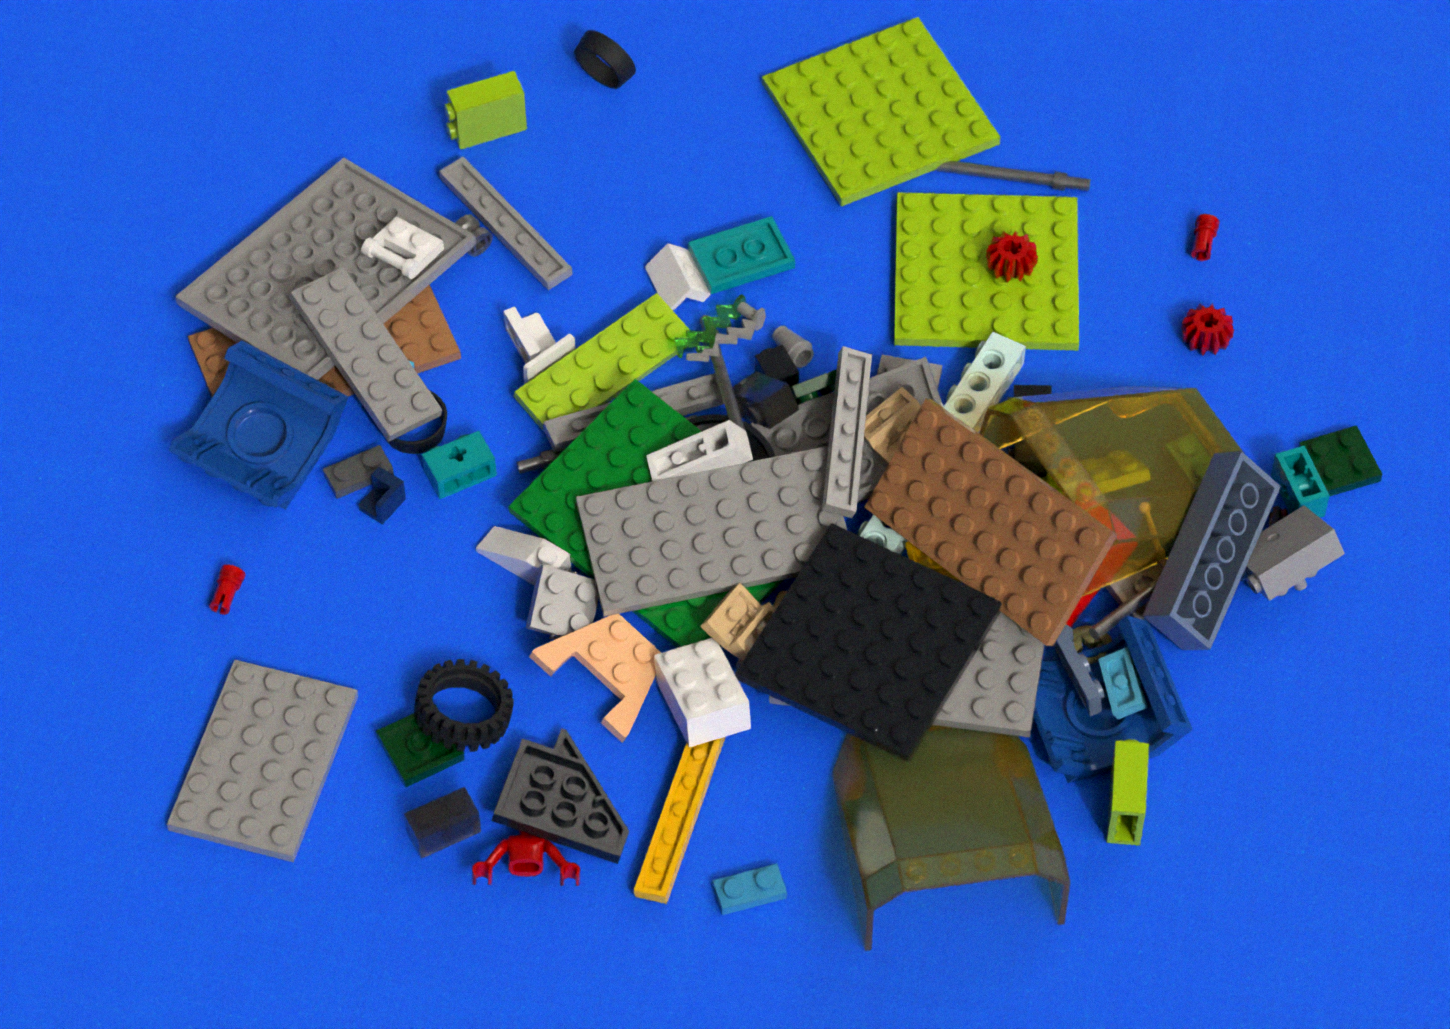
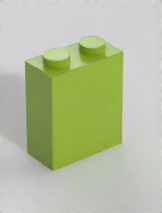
M515 71L447 90L448 103L444 104V110L450 122L446 123V129L449 138L456 140L460 150L527 130L524 91Z
M1132 739L1115 742L1110 774L1107 843L1140 846L1146 814L1149 743H1140Z

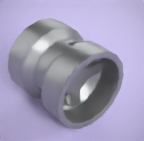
M465 215L455 222V224L476 236L477 244L467 252L470 256L474 257L482 254L491 245L492 234L486 228L480 227L479 221L473 215Z

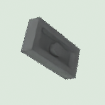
M380 445L323 469L324 477L337 499L371 485V474L378 467L394 475L393 467Z

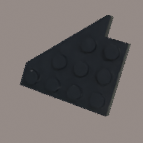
M561 728L554 749L522 738L493 813L492 821L618 864L629 830L567 730Z

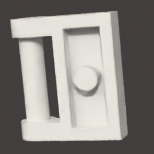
M395 216L377 235L364 241L361 252L370 258L375 256L400 269L403 275L412 279L444 250L443 240ZM384 247H387V248H389V249L395 251L396 253H398V254H400V255H402V256H404V257H406V258H408V259H405V258H403V257H401V256H399V255H397V254H395V253H393V252H391V251L385 249Z

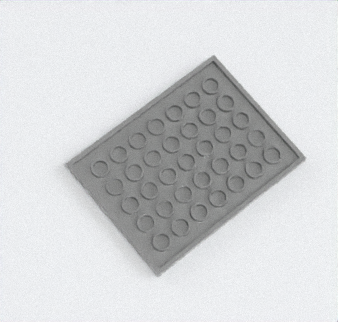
M343 158L183 289L175 298L178 306L237 343L244 341L319 380L335 364L290 300L291 291L344 267L384 324L477 244L476 236L358 165ZM395 216L443 240L444 250L412 279L403 275L400 269L375 256L370 258L361 252L364 241L377 235ZM384 247L385 249H387V250H389V251H391V252H393V253H395V254H397V255H399V256H401V257H403V258H405V259H408V258H406V257H404V256H402V255L396 253L395 251H393V250H391V249H389V248H387V247Z

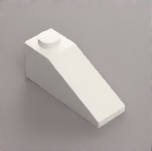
M730 420L646 455L652 481L742 464L753 460L746 431Z
M494 526L476 547V552L534 586L538 568L541 565H547L560 570L567 569L568 572H572L570 553L540 537Z

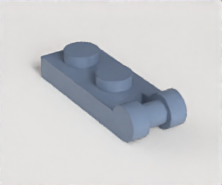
M1065 625L1055 641V651L1089 716H1093L1102 712L1101 698H1104V692L1099 681L1091 679L1088 673L1091 672L1088 660L1084 654H1078L1074 646L1073 630L1070 626Z

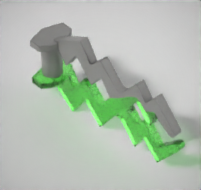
M743 294L738 296L732 305H716L715 310L718 317L702 316L705 331L686 330L687 338L675 337L674 343L677 356L679 358L683 357V347H693L697 353L686 354V360L709 362V356L719 357L718 344H737L738 338L751 340L755 330L758 331L763 327L766 318L765 309L760 308L756 310L748 305ZM741 315L747 318L741 321L743 328L731 327L730 319L737 320ZM716 328H726L727 335L717 333ZM699 342L708 343V346H699Z

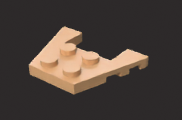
M615 614L535 648L529 657L550 677L572 656L584 665L621 700L603 718L601 724L623 742L627 738L656 676L654 655L661 652L620 614Z

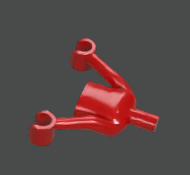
M520 830L519 835H512L502 840L485 862H477L472 867L473 885H476V879L479 877L487 878L488 885H491L492 868L505 852H508V867L511 874L523 877L536 876L543 871L544 852H546L560 869L561 886H564V879L566 878L575 879L576 886L580 884V867L577 864L567 862L551 841Z

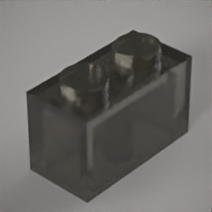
M754 372L732 387L741 418L768 429L773 428L799 410L788 383L760 372Z
M465 787L404 813L407 834L421 859L481 832L479 812Z

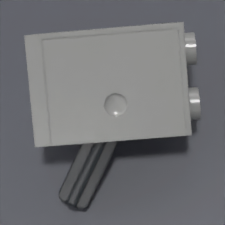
M1279 506L1273 507V512L1269 514V527L1261 532L1240 581L1246 580L1255 594L1260 592L1270 601L1277 596H1284L1288 589L1293 586L1296 590H1304L1307 587L1305 578L1314 577L1318 570L1345 553L1335 530L1306 506L1300 507L1289 515L1286 508L1281 509Z

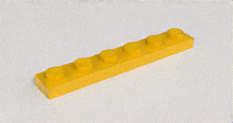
M726 737L689 747L686 742L634 888L635 897L667 904Z

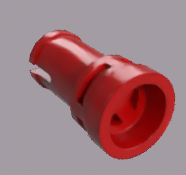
M1201 214L1196 217L1194 230L1196 236L1191 256L1193 258L1196 257V260L1207 261L1211 257L1213 239L1217 235L1220 224L1217 217L1210 214Z
M229 564L221 567L217 579L218 586L209 605L212 611L217 613L220 602H223L220 614L226 615L229 613L235 593L240 589L246 576L242 569Z

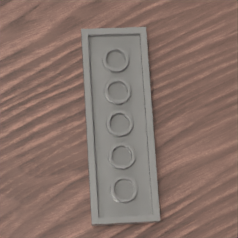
M344 267L290 292V300L388 442L441 416L442 408Z

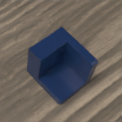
M378 467L371 474L373 489L359 503V510L383 525L405 501L406 495L404 481Z

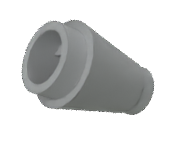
M780 326L773 332V340L777 346L783 344L797 368H802L810 363L814 356V351L809 341L786 326Z

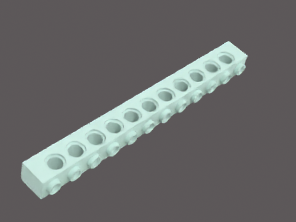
M992 332L986 342L981 341L973 363L968 362L965 365L958 386L954 384L950 388L944 408L973 430L980 433L1024 365L1026 346ZM874 514L869 522L864 521L857 535L902 555L906 548L905 543L908 540L892 528L884 527L888 525Z

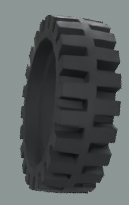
M457 659L456 664L453 665L452 661L448 660L444 661L443 667L438 663L433 666L432 671L428 670L425 673L424 678L419 683L414 705V715L417 717L416 722L419 727H423L422 732L426 736L433 734V742L438 744L443 740L444 748L451 749L452 744L457 745V751L464 752L465 746L469 747L470 752L477 751L479 745L483 750L489 748L491 743L496 744L500 737L504 736L511 719L514 699H512L513 693L511 688H508V682L505 678L500 680L501 674L496 670L490 674V666L483 664L481 668H477V661L470 660V664L465 665L464 659ZM448 688H467L477 691L486 697L495 708V714L490 719L479 723H461L449 719L439 712L432 699L437 692Z

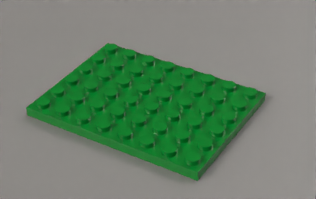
M634 379L508 506L509 512L539 537L570 553L571 563L591 579H594L576 505V497L652 482L646 455L702 431L642 383ZM783 580L746 587V589L761 605ZM729 591L634 610L632 612L672 645L679 648L711 638L700 625Z

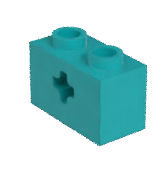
M480 431L462 435L455 441L443 446L433 447L428 452L422 454L424 472L439 499L497 476L495 457Z
M1305 445L1276 453L1271 476L1281 486L1279 492L1290 514L1300 507L1306 506L1318 517H1324L1330 495Z

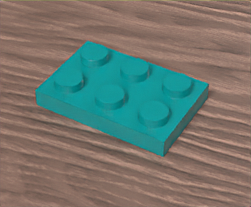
M772 216L688 242V250L710 294L795 268V259Z

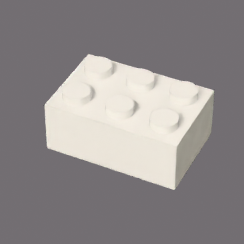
M713 638L654 655L656 682L689 747L751 729L749 700L720 645Z

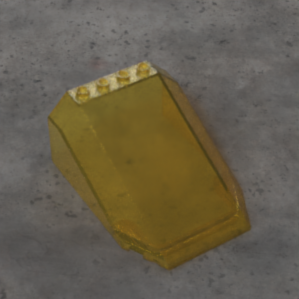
M1125 386L1013 397L987 408L979 432L980 435L999 449L1025 439L1064 496L1117 534L1116 539L1082 597L1151 567L1164 559H1168L1214 453L1242 451L1196 388Z
M932 725L910 762H907L846 733L832 776L865 951L872 950L874 910L905 892L1038 875L1048 879L1058 925L1065 924L1070 890V878L1065 855L1028 748L1018 736Z

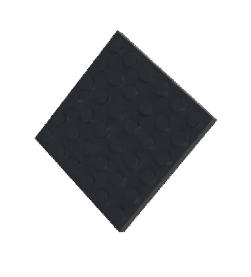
M831 523L735 672V676L738 681L910 762L1001 613L1000 607L1002 603L995 598L989 597L980 591Z

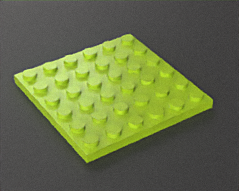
M919 17L762 76V85L841 207L936 170L938 166L945 162L959 161L1000 145V135Z
M897 192L894 345L978 348L981 341L986 342L991 333L995 332L1026 346V349L1078 351L1077 197ZM1016 230L1018 236L1021 237L1028 234L1029 242H1035L1038 261L1033 268L1031 276L1023 275L1021 282L1016 278H1011L1007 283L1005 276L996 279L994 271L988 270L986 249L991 244L993 236L1000 238L1003 231L1008 235H1012Z

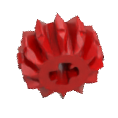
M1016 230L1012 235H1008L1003 231L1000 238L993 236L991 244L986 249L988 270L994 271L996 279L1005 276L1007 283L1011 278H1016L1021 282L1023 275L1031 276L1033 268L1037 264L1038 255L1035 242H1029L1028 234L1021 237L1018 236Z
M1213 303L1209 308L1199 304L1196 310L1189 309L1181 326L1183 342L1190 343L1191 351L1201 349L1202 356L1207 351H1211L1216 355L1219 349L1226 350L1234 334L1232 316L1226 315L1225 308L1216 310Z

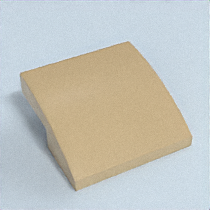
M903 387L866 415L864 440L887 465L921 407L919 402Z
M738 583L731 588L700 627L723 648L743 661L776 609L770 602L761 606L741 583Z

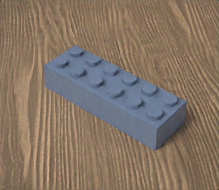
M1242 451L1214 453L1143 613L1145 619L1182 650L1211 649L1281 487Z

